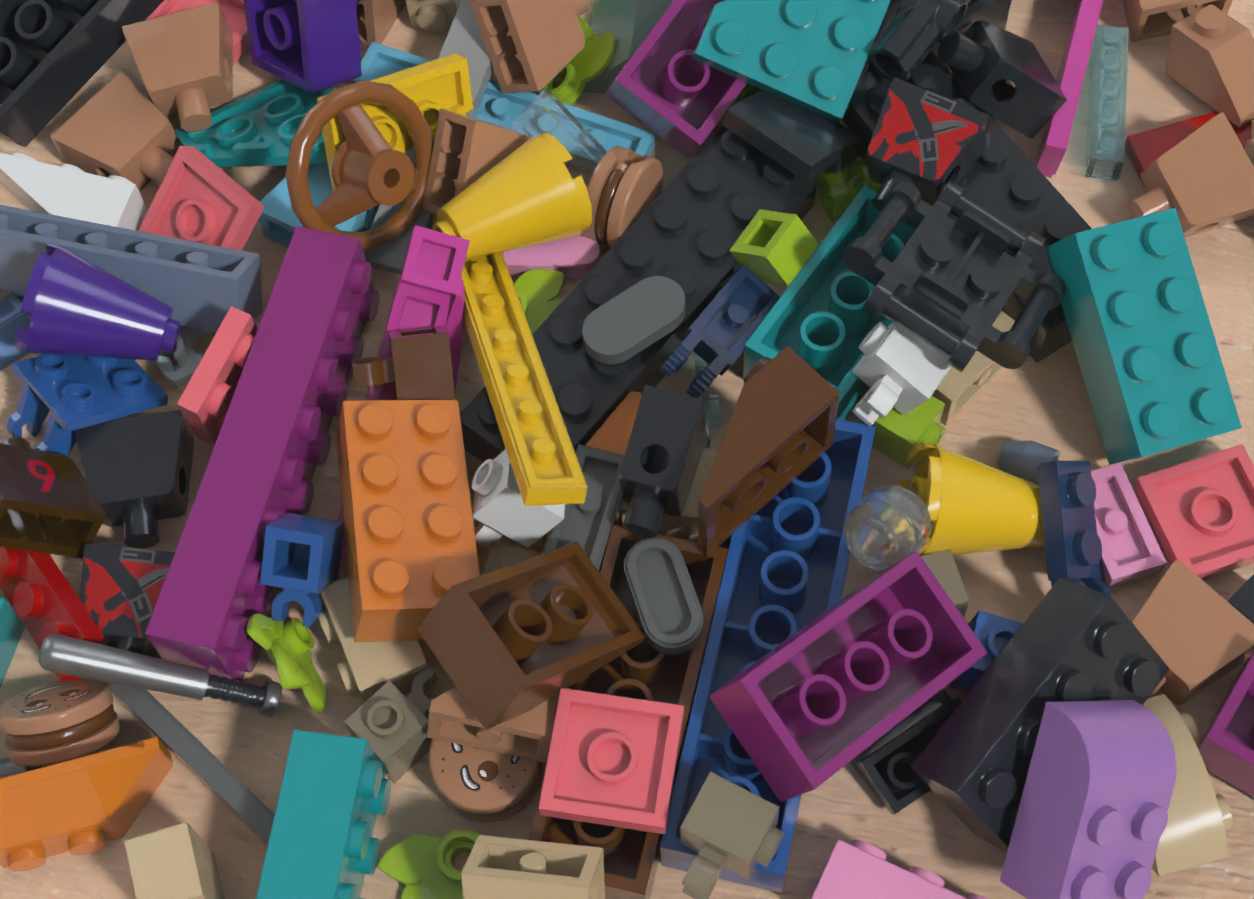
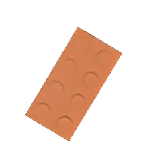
M458 400L343 401L336 441L343 521L345 522L344 532L354 643L424 640L417 628L451 586L480 576Z

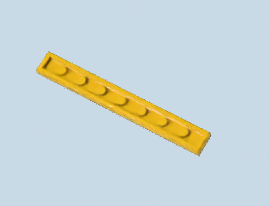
M433 214L432 225L438 222L436 214ZM500 252L465 259L461 274L464 284V323L524 506L584 504L588 487L504 256Z

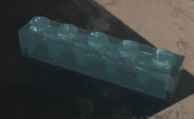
M1097 25L1090 52L1085 177L1118 180L1124 165L1129 27Z

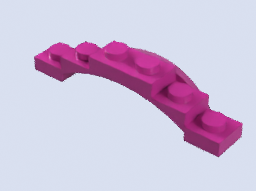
M415 225L377 357L391 356L388 332L445 326L449 333L455 392L464 324V284L461 274L470 240ZM394 382L369 386L366 400H396ZM341 505V509H340V513H339V517H338V520H337V521H342V522H344V521H343V509H342V505ZM343 532L340 560L347 562L345 532Z

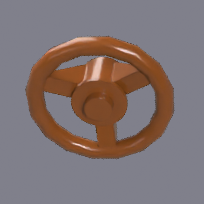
M359 81L332 90L305 114L290 142L285 174L291 208L304 228L359 238L363 252L366 253L394 242L416 222L423 207L434 145L432 130L416 103L390 84ZM360 103L383 105L402 118L412 137L415 155L414 166L406 154L389 146ZM338 115L346 141L338 148L332 162V179L336 189L316 208L312 203L307 178L311 150L323 127ZM402 202L399 209L381 226L368 231H341L335 227L379 204L392 206Z

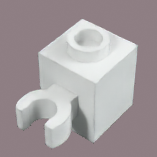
M879 322L866 335L858 347L864 355L852 372L871 389L859 401L853 413L869 427L875 423L879 416L883 419L893 407L902 415L907 414L927 401L952 367L947 364L949 357L894 322L888 327Z
M506 449L495 459L485 460L477 469L472 480V489L475 491L472 515L474 520L480 522L474 529L476 545L488 550L499 541L502 535H505L529 548L564 519L565 504L524 506Z

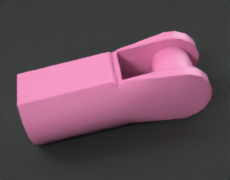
M584 236L503 252L510 276H521L524 272L532 269L560 271L564 274V278L582 280L601 260L598 242Z

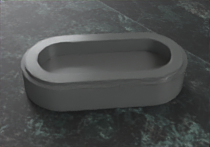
M652 276L639 281L592 311L583 323L582 334L586 352L600 363L619 364L675 330L685 317L686 303L683 289L670 278Z
M652 537L637 542L630 548L625 557L624 571L626 583L646 640L650 646L663 654L679 655L688 652L696 646L702 636L703 613L682 553L672 542L663 538Z

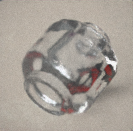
M884 485L870 491L847 515L843 531L845 544L852 557L863 567L875 572H881L915 551L919 553L928 543L932 524L930 513L924 501L913 491L901 486Z

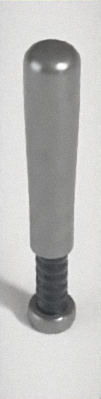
M58 634L49 635L44 639L39 654V664L47 671L202 700L203 697H211V699H220L225 702L230 701L231 703H239L243 706L249 705L250 707L258 708L259 714L265 717H274L276 715L281 700L282 686L278 682L267 681L264 686H257V684H248L244 681L239 682L235 679L220 678L209 674L207 669L174 663Z

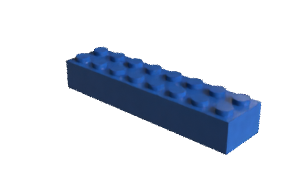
M836 419L832 446L732 534L670 802L666 833L663 834L661 841V866L687 872L698 855L697 852L681 844L680 827L706 778L712 772L780 807L776 828L784 832L781 843L768 867L757 862L749 880L724 867L719 879L780 893L783 891L802 794L783 802L779 801L709 696L842 599L876 426L869 427L866 424Z

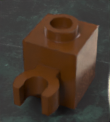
M445 326L388 332L391 356L351 360L355 387H367L394 382L396 400H455L449 333Z

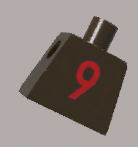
M21 437L6 439L0 444V547L83 559L85 544H92L107 516L105 509L71 458L62 454L34 450L31 448L30 443Z

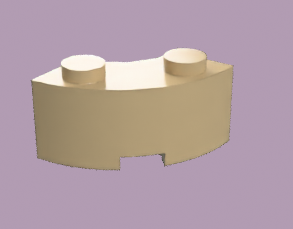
M1165 694L1148 698L1143 706L1151 710L1164 724L1171 738L1176 756V780L1167 811L1168 822L1163 834L1160 836L1152 865L1153 871L1160 877L1229 858L1226 832L1232 830L1233 819L1225 798L1221 794H1215L1205 763L1198 749L1200 745L1199 733L1189 713L1179 714Z

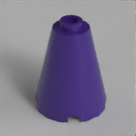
M49 242L46 244L47 254L40 253L23 299L21 311L26 312V317L31 318L29 330L17 327L16 348L18 350L40 354L158 361L162 351L173 352L181 321L172 319L173 307L62 246Z

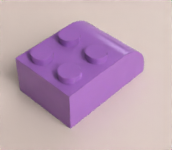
M1134 700L1046 702L1000 882L1027 899L1144 898L1151 884V869L1160 836L1167 826V811L1176 780V756L1171 738L1164 724L1151 710Z

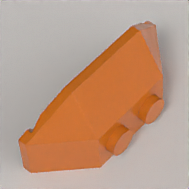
M156 736L134 744L0 778V866L9 868L12 871L31 870L44 865L46 857L69 852L72 855L95 853L107 846L106 841L124 837L173 767L172 754Z

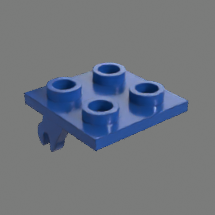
M40 354L37 357L13 363V373L23 383L17 411L7 421V430L12 437L22 438V427L27 423V430L34 437L40 432L42 423L50 412L43 442L35 450L62 454L69 457L70 451L77 442L75 430L167 405L168 395L134 359Z

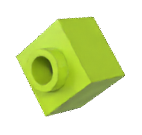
M759 209L729 251L741 266L744 264L762 281L789 286L819 243L796 214Z
M931 395L927 401L905 415H902L893 407L883 419L879 416L875 421L876 429L872 447L909 470L912 464H907L906 460L915 444L926 442L938 445L943 438L946 428L942 427L940 423L945 403Z

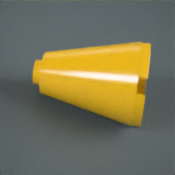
M545 132L530 138L437 211L438 222L433 224V230L470 240L465 258L470 259L578 237L583 233L582 230L589 228L592 224V205L582 175L572 179L564 164L573 159L568 150L556 137Z
M921 442L915 444L906 460L907 464L916 465L912 480H900L896 503L897 542L908 544L906 548L900 551L902 556H908L915 551H918L920 556L950 549L952 555L1045 546L1039 485L933 443ZM929 526L928 543L923 547V535H925V528Z

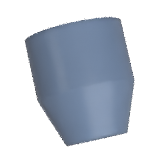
M1032 440L1007 441L1000 452L997 466L1004 472L1039 485L1037 466H1040L1039 463L1059 461L1060 451Z

